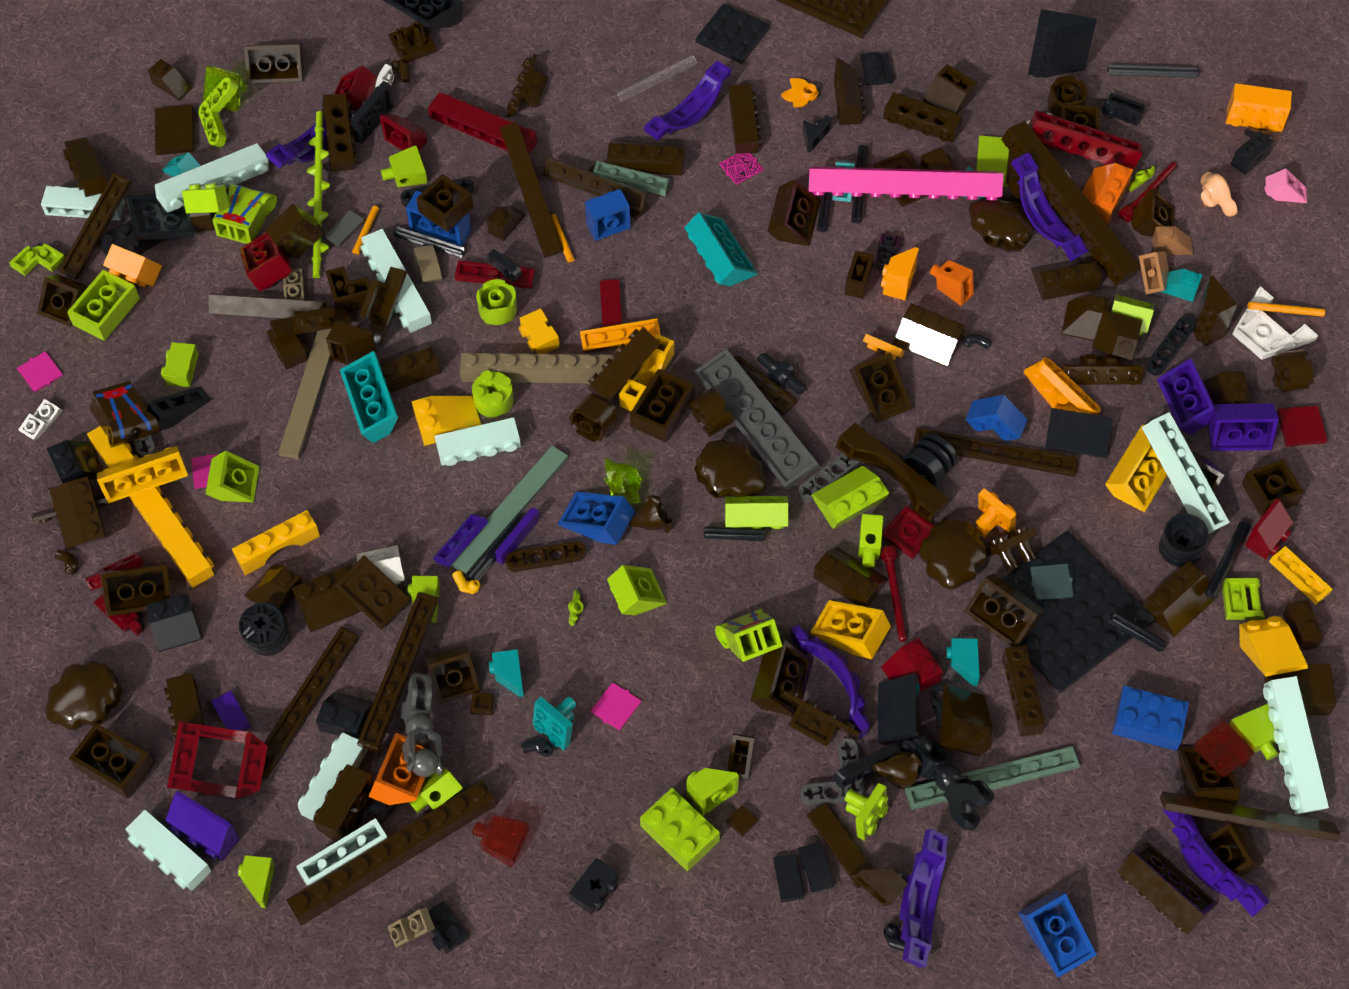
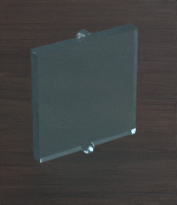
M1068 564L1030 568L1032 575L1031 585L1034 586L1036 600L1073 597L1071 584L1073 579L1070 578Z

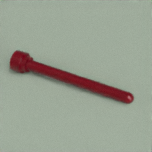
M1171 162L1131 205L1124 206L1118 212L1119 218L1129 223L1133 218V211L1147 192L1152 188L1156 190L1177 168V163Z
M886 546L881 548L880 556L887 567L898 639L900 642H905L907 635L894 563L897 558V550L894 546Z

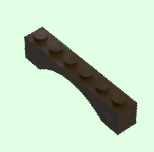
M855 422L840 435L836 448L850 460L872 464L890 474L906 491L913 511L931 523L945 509L949 498L942 491L935 488L926 478L918 474L910 465L902 461L894 452L886 448L879 440L870 435L865 428Z

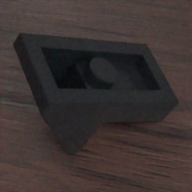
M826 115L815 126L805 120L803 121L802 131L808 152L811 153L830 132L833 118Z

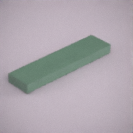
M600 161L596 162L593 173L662 196H666L670 182L668 178Z

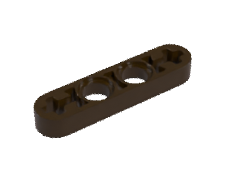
M572 541L513 551L506 556L505 563L509 571L519 572L578 562L585 558L586 546L580 541ZM574 548H578L580 554L576 555ZM565 549H568V557H566ZM554 551L562 553L559 559H553L550 555ZM533 555L541 556V560L537 563L530 561V558ZM523 556H526L527 564H524ZM512 559H517V565H513Z

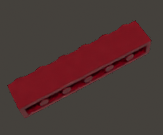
M441 92L437 94L428 106L430 119L507 151L500 127L515 122L507 121L498 115L488 113L482 108L474 107L465 101H460L451 95ZM519 126L528 154H530L537 144L536 132Z

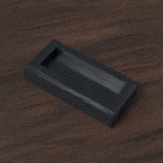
M796 855L773 857L781 903L804 899Z

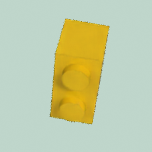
M541 308L520 317V326L518 328L522 337H527L529 340L527 343L532 352L546 354L559 348L560 345L559 337L553 327L546 325L548 319Z

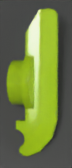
M1152 166L1150 169L1147 168L1146 171L1137 172L1135 180L1131 182L1128 188L1129 191L1132 192L1154 175L1155 167Z
M576 589L574 590L573 599L568 604L570 611L569 624L571 626L575 625L578 619L577 615L584 608L583 603L580 601V593Z

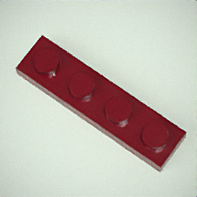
M458 260L455 281L484 284L489 280L500 279L504 280L508 285L511 284L513 287L532 289L535 269L519 267L522 271V276L515 282H512L492 265L489 266L488 263Z

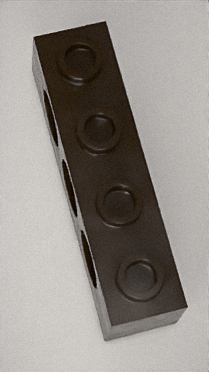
M893 92L885 106L883 119L889 123L900 124L909 130H917L926 136L937 137L943 142L953 143L961 128L963 116Z
M346 94L323 95L322 108L327 149L329 151L330 172L353 170L354 163H357V155L352 150V146H355L354 135L350 134V129L353 128L351 118H348L350 101H346ZM334 114H340L341 117H335ZM336 131H342L344 134H337ZM338 148H344L346 151L341 152Z
M1023 645L1005 648L1002 662L1020 737L1042 734L1045 721L1027 647Z

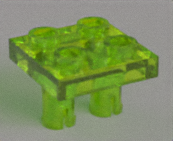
M212 65L206 66L203 102L219 83L228 77L238 82V89L223 108L237 112L240 107L241 92H245L247 89L246 83L242 82L243 75Z

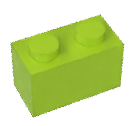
M216 182L201 186L200 183L190 184L189 188L182 190L186 214L220 212L229 208L225 185H217Z
M171 343L170 350L166 352V365L161 370V376L164 378L166 385L190 388L199 355L195 344Z

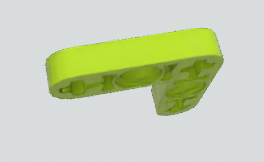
M228 77L219 83L199 108V117L210 145L219 148L224 146L226 142V133L218 113L235 95L238 89V82Z

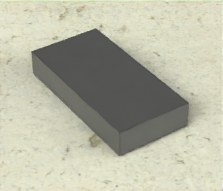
M349 210L325 234V238L341 247L365 223V220Z

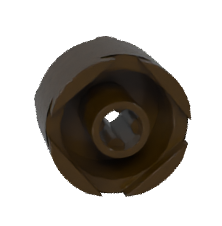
M1065 75L1058 77L1050 87L1047 101L1050 112L1054 116L1061 118V104L1085 105L1088 94L1087 85L1082 80H1076L1074 76Z
M1306 350L1279 352L1276 356H1272L1271 364L1274 368L1272 381L1274 387H1279L1282 392L1307 390L1310 388L1308 383L1313 382V365L1311 360L1307 361L1305 355L1309 354Z
M709 389L689 403L693 411L692 416L697 423L702 422L704 424L703 430L708 437L734 422L731 411L727 412L725 407L727 404L715 389Z
M590 393L570 414L569 421L571 426L574 424L577 427L576 432L578 435L591 442L596 440L600 442L616 424V408L611 403H606L595 394Z

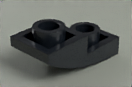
M881 233L874 269L883 271L885 264L889 265L891 257L897 255L900 236Z
M817 842L797 848L802 870L806 871L811 892L835 887L820 843Z

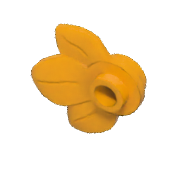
M790 78L792 88L781 93V96L786 101L793 102V107H803L809 101H813L818 97L816 86L800 78Z

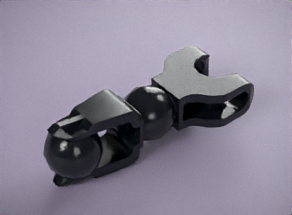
M926 734L911 737L908 741L903 740L902 747L905 752L916 754L922 765L918 766L920 776L934 779L936 786L945 791L943 795L948 801L952 819L964 830H975L980 823V817L975 810L974 803L978 806L991 804L995 797L993 791L984 781H973L967 776H962L959 768L951 764L953 755Z

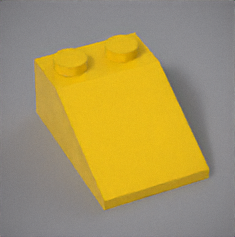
M429 396L412 401L414 415L424 446L436 443V435L481 425L472 396Z
M829 600L810 634L854 656L873 659L891 625L883 610Z
M1271 616L1268 619L1258 621L1250 620L1247 623L1239 624L1240 647L1265 677L1308 669L1306 660L1289 625L1280 616Z

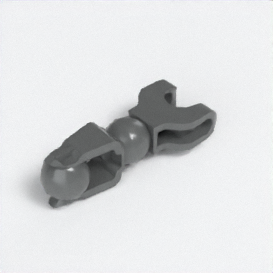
M414 673L408 682V695L403 694L399 701V714L405 721V731L407 733V738L402 746L404 760L407 762V770L409 772L413 771L420 777H430L433 773L441 775L443 771L440 759L442 756L441 736L433 731V723L429 718L432 700L431 680L425 674ZM416 681L421 682L424 688L417 689ZM415 745H422L424 749L415 752Z

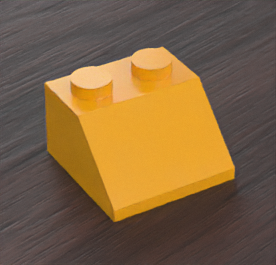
M914 247L891 257L889 265L885 264L881 287L884 288L883 295L906 300L916 271L919 248Z

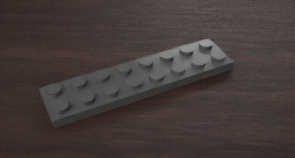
M727 349L694 371L707 390L715 389L727 404L725 406L727 412L731 411L733 415L734 425L785 490L819 467L817 461Z

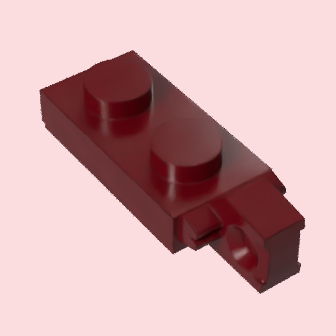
M136 552L99 569V572L137 567L144 563L140 554ZM99 572L85 578L91 591L101 588Z
M101 595L93 603L107 616L103 595ZM135 612L107 616L122 631L127 632L130 629L137 636L144 631L138 623L140 618Z

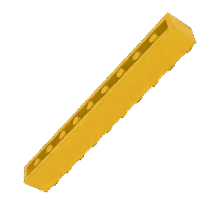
M101 426L87 433L91 444L108 468L139 459L136 454L132 456L130 453L132 449L128 443L111 448L108 435L104 433ZM159 486L128 496L192 588L214 576L212 571L214 564L208 556L204 557L202 555L204 551L198 541L193 542L191 539L193 535L188 527L183 528L181 525L183 521L177 512L173 514L171 511L173 507L167 497L164 499L161 497L162 491Z

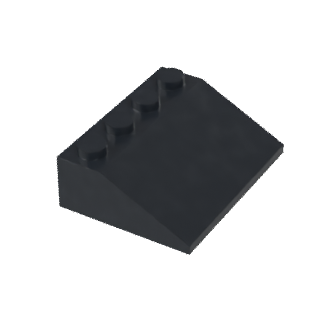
M383 0L426 27L451 28L462 21L464 3L460 0Z
M1041 9L1028 75H1033L1036 78H1047L1084 71L1097 18Z

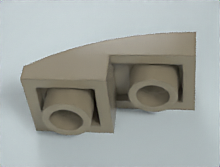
M433 245L414 248L416 264L419 267L422 284L441 281L442 275Z
M302 268L293 269L283 279L284 298L305 299Z
M427 907L419 909L408 917L401 918L388 926L395 948L405 945L435 929Z

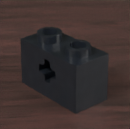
M1258 131L1235 151L1231 165L1244 175L1248 174L1270 154L1274 141Z
M596 858L569 892L570 900L591 915L595 910L600 911L606 902L604 898L609 892L611 894L614 893L619 886L618 872ZM598 884L600 885V889L595 888L592 890V886L597 887Z

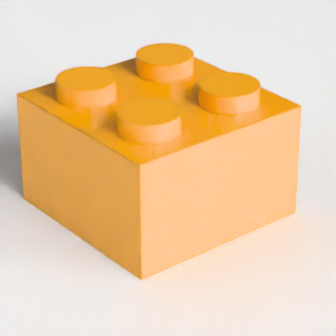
M114 244L111 245L103 266L110 268L109 273L144 288L146 284L150 286L155 284L162 265Z

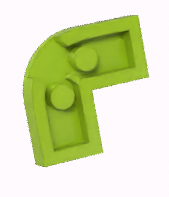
M47 244L32 248L27 246L9 264L13 269L26 276L38 264L54 272L63 263L65 256Z

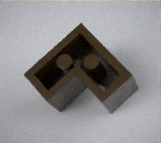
M345 266L325 271L336 309L346 308L348 312L361 309L370 286L368 276L349 281Z

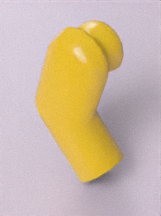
M456 571L452 574L461 592L475 594L479 591L481 585L478 580L466 581L462 571Z

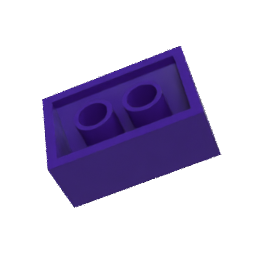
M1190 358L1159 377L1157 381L1179 429L1188 434H1193L1208 425L1216 408L1193 359Z
M1273 403L1214 404L1216 410L1209 421L1211 451L1272 450L1279 419Z
M177 790L166 817V822L170 827L168 830L178 838L181 835L187 838L186 842L197 849L200 846L205 850L204 853L213 860L219 858L223 861L239 841L232 824Z

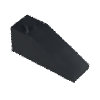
M200 387L149 401L147 412L156 418L161 431L175 426L210 402L211 399Z

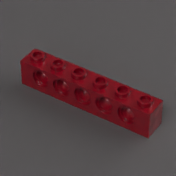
M1035 110L1029 123L1030 128L1043 144L1054 149L1065 150L1069 154L1081 155L1089 160L1100 161L1104 165L1117 163L1134 171L1143 154L1141 143Z

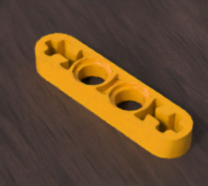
M1044 357L1038 363L1037 369L1082 413L1099 414L1101 411L1099 405L1051 359Z

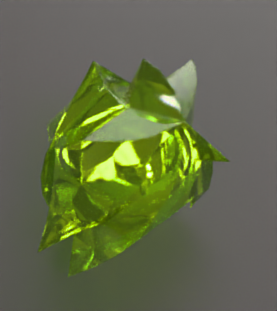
M605 457L607 476L603 480L610 487L611 495L625 497L629 504L641 503L638 495L642 481L639 470L625 463H614Z

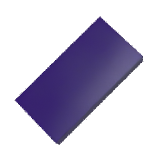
M231 691L211 701L226 729L245 731L251 728Z

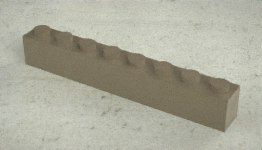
M461 353L460 374L462 382H474L483 371L489 370L506 375L511 379V383L590 384L588 380L595 373L599 375L603 371L601 366L608 358L613 360L616 355Z

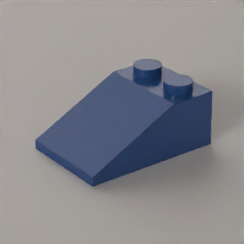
M576 491L558 525L600 543L617 545L635 511L625 497Z
M1054 891L1018 912L1027 932L1057 977L1062 976L1097 955L1066 893Z

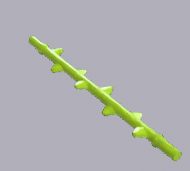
M317 111L316 127L314 128L316 135L309 141V145L315 147V165L307 169V173L315 176L314 198L308 201L307 205L314 207V217L321 226V222L328 217V213L322 211V191L329 188L330 183L322 180L323 160L329 156V151L323 150L324 113ZM321 237L313 244V278H320L321 253L329 249L327 244L321 242Z

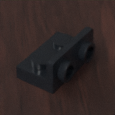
M444 901L428 911L435 928L430 931L434 936L431 940L438 951L443 949L445 954L469 939Z

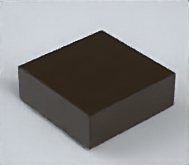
M472 692L470 714L492 716L494 693Z
M741 805L726 820V823L743 837L758 823V819Z

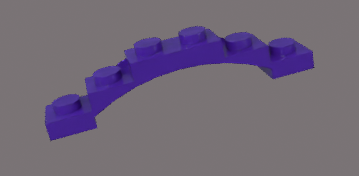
M717 60L705 71L704 77L688 97L661 117L656 115L644 126V131L659 141L667 132L672 134L676 129L688 128L699 122L712 108L719 95L722 83L731 75L732 70Z
M334 114L335 117H341L340 114ZM323 117V150H327V141ZM316 123L290 143L285 145L279 143L267 152L266 157L279 169L286 164L291 165L295 161L305 163L315 160V147L309 145V141L316 135L314 131Z
M1028 152L1014 159L1011 163L1020 177L1018 184L1020 186L1022 206L1034 228L1042 236L1054 242L1057 248L1062 246L1070 261L1089 252L1080 236H1075L1070 232L1049 205L1037 175L1039 168L1030 153Z
M799 625L792 627L790 637L802 653L807 651L818 657L838 676L846 689L851 703L849 723L857 727L856 731L861 733L860 738L866 736L870 723L867 717L862 714L865 701L862 695L858 693L860 685L858 675L855 672H851L846 658L843 655L840 656L837 650L831 651L817 637L811 640L807 631L802 630Z
M1163 809L1164 813L1175 825L1172 831L1178 837L1180 850L1187 865L1205 885L1227 896L1231 902L1237 899L1252 917L1258 914L1270 902L1255 883L1250 885L1220 861L1200 835L1192 815Z
M933 829L925 830L922 851L916 853L913 872L911 875L906 876L908 884L904 888L899 919L904 921L901 940L906 941L902 960L920 968L926 967L928 954L932 946V929L936 902L947 858L948 836Z

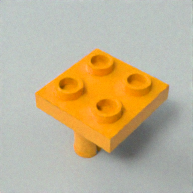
M984 488L978 494V509L983 514L976 520L978 525L976 530L985 538L996 525L1002 527L1007 532L1016 529V513L1014 508L1009 504H1003L994 492H988Z

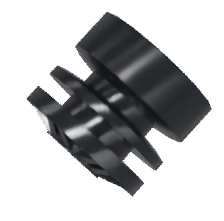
M926 433L916 443L915 447L904 456L902 461L910 465L921 476L925 475V478L936 487L944 478L945 473L949 472L951 467L957 463L958 457L948 441L934 433Z
M1191 514L1173 516L1166 523L1158 544L1162 558L1170 565L1182 567L1188 561L1195 564L1200 560L1208 542V528L1197 516Z
M265 602L256 603L248 607L240 617L239 632L249 648L256 654L262 656L275 655L282 652L288 645L291 638L290 627L280 610L274 605Z

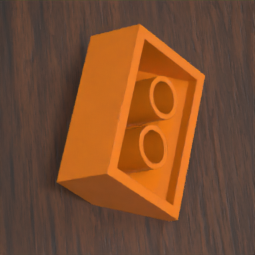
M1117 163L1094 168L1082 191L1097 213L1108 224L1130 183L1133 169Z
M395 733L369 794L370 798L387 805L416 801L425 777H420L413 771L409 772L407 770V762L404 760L402 746L407 738L406 736ZM415 745V752L424 749L422 745Z

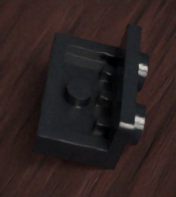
M1110 93L1108 99L1104 102L1102 113L1137 126L1146 105Z

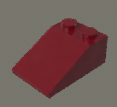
M267 232L240 248L246 275L259 292L270 288L276 281L286 278L292 272L290 262L284 250L275 245Z

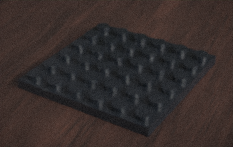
M1068 530L1036 553V558L1021 564L1002 578L1006 583L1046 610L1035 628L1019 646L1026 645L1031 664L1060 694L1134 638L1109 623L1112 613L1117 612L1144 629L1155 621V618Z

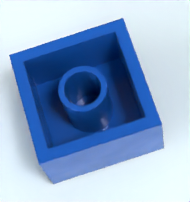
M621 189L585 201L586 224L595 241L630 229V207Z

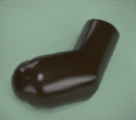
M392 60L390 66H392L393 70L400 73L401 82H410L408 64L401 60Z
M58 549L55 553V559L64 562L66 566L64 569L65 573L74 575L79 566L77 557Z

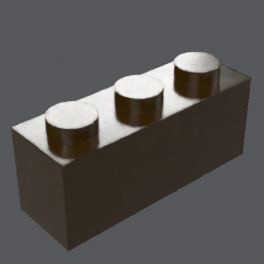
M192 672L166 679L167 687L164 688L167 701H171L168 711L171 720L174 719L175 721L172 731L176 739L179 721L205 725L196 680ZM199 736V740L208 738Z

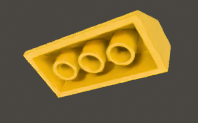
M1142 425L1105 485L1114 497L1145 512L1165 480L1167 473L1142 429L1145 425Z
M178 446L154 454L145 455L143 458L134 461H127L113 468H107L97 473V481L107 502L111 503L187 477L188 474Z

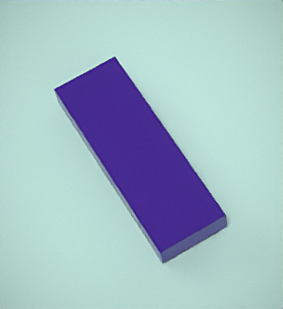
M532 507L495 551L497 562L503 565L506 556L510 552L515 551L540 520L539 510Z
M471 514L433 557L434 561L440 565L450 567L488 523L485 517Z

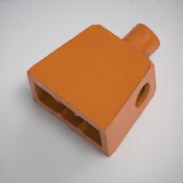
M950 260L941 267L937 264L932 266L930 274L936 277L937 289L960 306L974 295L973 270Z

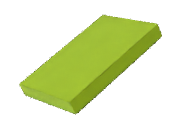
M979 135L976 171H1003V186L1008 187L1006 173L1009 149L1001 140L1002 137Z

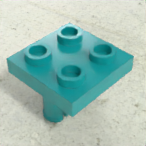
M542 697L535 701L532 723L534 728L539 733L545 734L554 746H559L563 751L570 745L573 727L571 721L574 719L572 710L576 708V703L570 697H567L556 707H553Z

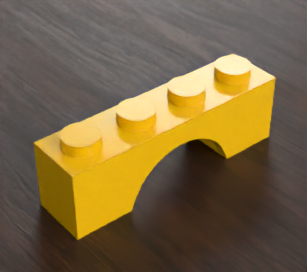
M656 334L655 338L661 344L642 364L637 375L632 380H627L619 393L620 407L632 411L658 369L665 371L674 356L673 340Z
M306 510L232 548V551L242 571L247 575L264 566L268 558L279 549L289 545L303 546L320 537L317 525Z

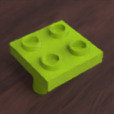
M880 783L877 784L869 797H865L852 789H849L845 796V802H848L846 811L857 816L855 818L857 837L864 841L869 835L872 836L875 833L877 821L880 817L884 818L889 809V806H887L886 787Z

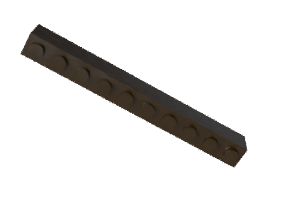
M1023 121L1008 128L1001 139L1004 145L1015 158L1028 152L1030 153L1039 168L1037 175L1044 195L1076 236H1080L1089 253L1107 274L1108 278L1115 286H1118L1134 277L1141 267L1027 122Z
M484 781L478 782L286 899L290 909L301 926L493 809L496 807L495 799Z

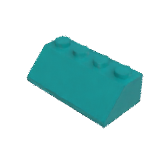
M698 212L684 227L688 233V238L697 247V252L705 260L706 267L712 271L715 276L714 279L718 284L732 286L758 275L723 218Z
M372 351L341 368L340 373L361 434L370 442L375 443L390 435L398 415L377 355Z

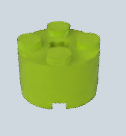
M500 279L485 282L476 294L480 317L486 324L503 325L514 320L517 313V299L514 287Z
M486 370L476 378L472 385L474 405L480 414L494 418L506 414L512 408L514 403L511 379L506 375Z

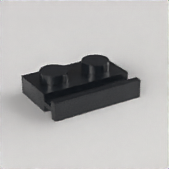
M887 52L884 54H861L866 86L884 85L886 83L893 84Z

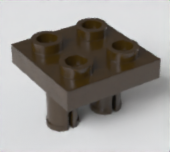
M418 21L417 24L414 22L412 26L400 27V30L397 28L395 32L388 34L393 48L404 63L436 52V47L424 25Z
M1026 526L1006 533L1007 535L990 541V546L986 547V554L988 556L999 555L1006 572L1019 566L1010 550L1012 547L1017 546L1024 563L1036 558L1028 540L1038 534L1034 527L1027 529Z

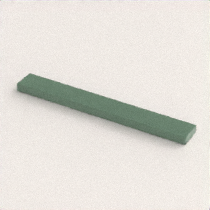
M551 446L490 515L485 527L451 566L458 571H462L467 576L512 520L524 511L568 460V455Z
M1070 746L961 775L967 776L973 781H984L991 790L1077 769L1080 768V763L1074 747ZM935 781L905 788L911 810L947 802L943 795L945 791L939 789Z

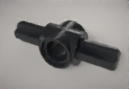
M766 353L759 355L757 361L768 370V377L771 381H775L779 387L787 385L798 395L804 393L806 385L794 377L795 371L790 363L787 361H775Z

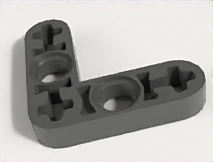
M843 739L840 741L837 752L841 769L860 758L858 746L854 740ZM845 745H849V748L852 749L850 752L851 759H847L846 750H843ZM863 778L855 782V788L860 789L857 792L861 795H864ZM834 781L807 784L801 789L800 799L807 806H817L824 803H845V796L849 789H851V784L843 788H839ZM834 788L838 791V796L830 798L826 795V790ZM819 789H823V799H820ZM807 791H811L812 794H819L814 795L812 800L808 796H804L807 795Z

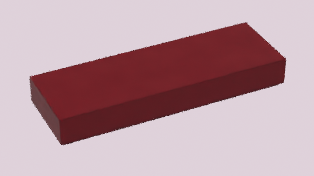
M619 279L601 280L602 328L621 325Z

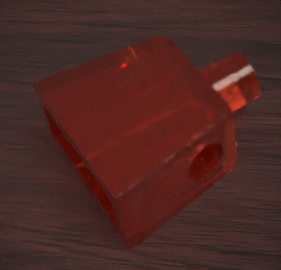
M493 816L488 826L476 822L472 834L482 838L480 842L482 851L512 868L529 832V825L524 821Z

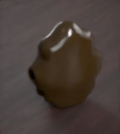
M999 198L998 200L981 199L973 201L969 206L971 226L982 236L983 241L987 245L1001 248L1007 252L1021 251L1031 239V234L1035 228L1025 214L1023 206L1019 203L1004 201Z
M722 439L710 441L702 449L696 460L694 471L697 474V481L705 485L707 492L714 498L759 495L766 488L762 462L754 458L748 446L743 443H729Z
M943 519L939 524L930 529V536L921 543L920 558L927 565L926 574L948 590L957 589L964 583L973 581L977 576V569L986 562V546L979 540V531L969 521Z
M90 661L85 665L72 664L63 670L60 681L49 688L48 702L45 708L46 719L69 730H77L83 725L94 726L95 723L102 725L109 718L111 710L119 705L123 689L113 671L106 664H99L95 661Z

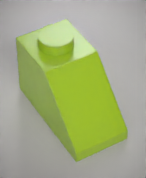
M412 576V584H408V596H411L413 603L418 592L439 598L440 584L438 576ZM438 605L432 617V623H437Z
M245 855L243 863L239 865L238 876H240L244 885L261 908H266L275 864L272 858Z

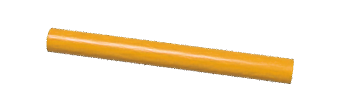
M1260 302L1248 303V309L1321 317L1325 315V309Z

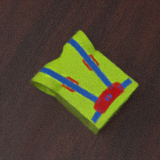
M230 184L227 195L229 208L217 212L212 219L217 236L248 244L256 238L266 216L275 208L277 197L266 192Z
M762 608L715 627L716 637L722 646L726 649L730 648L742 662L783 647L774 618L764 613Z

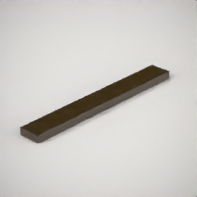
M518 122L500 127L543 256L546 258L561 253L562 249Z
M916 427L913 447L921 440L924 434L934 433L948 441L958 456L1075 477L1078 457Z
M418 592L358 739L357 745L359 747L379 752L438 605V597Z
M340 626L264 742L268 748L263 778L268 779L356 644L359 635Z
M1162 791L1160 796L1166 811L1336 842L1339 841L1341 836L1336 824L1333 822Z

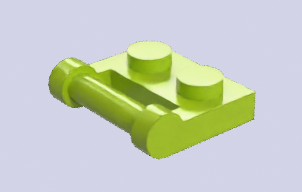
M1225 578L1221 587L1226 620L1258 621L1265 619L1264 612L1261 610L1258 589L1260 587L1259 579ZM1245 588L1250 589L1253 610H1248Z

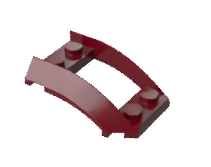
M179 721L167 788L238 799L260 791L268 748L265 743L252 732ZM199 736L245 743L237 787L192 780Z

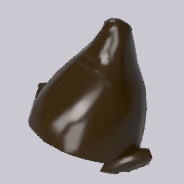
M647 495L648 501L638 509L630 520L629 525L630 527H640L646 530L665 529V532L668 533L672 526V518L668 519L659 496Z
M902 751L892 755L887 760L874 763L872 769L884 776L890 783L897 785V788L904 790L915 783L918 766L922 764L916 754Z

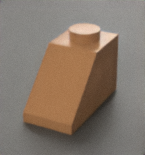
M1176 226L1155 228L1152 238L1154 252L1166 251V255H1193L1191 237Z
M1166 251L1139 256L1145 293L1151 294L1165 291L1169 274Z

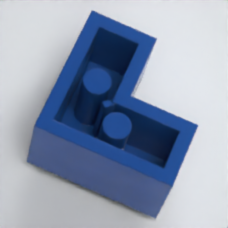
M1005 395L974 400L965 420L976 431L993 429L1001 439L1009 441L1020 439L1028 419Z

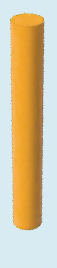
M372 206L352 253L360 254V246L363 245L361 237L369 234L380 210L379 207Z
M552 214L550 217L567 262H572L575 259L557 215Z

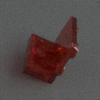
M1224 720L1194 744L1195 750L1222 777H1226L1239 766L1241 768L1246 766L1255 754Z

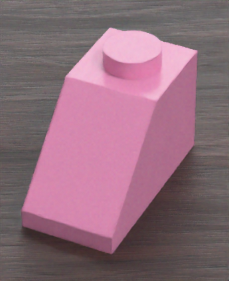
M1286 168L1266 177L1265 192L1275 201L1307 203L1306 186Z

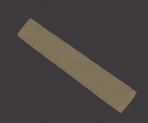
M331 329L317 331L278 452L279 456L296 459L300 457L331 359L326 341Z

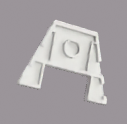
M1260 287L1251 302L1272 303L1274 297ZM1248 308L1232 334L1261 360L1277 355L1279 352H1285L1314 342L1318 337L1305 324L1290 335L1263 311L1250 310Z

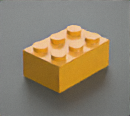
M1235 83L1227 106L1226 124H1231L1235 127L1245 126L1254 129H1266L1271 132H1282L1291 109L1292 91Z

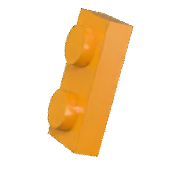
M868 334L864 337L863 341L868 344L867 348L876 352L878 349L886 351L885 354L891 352L894 360L896 357L902 358L905 353L904 350Z

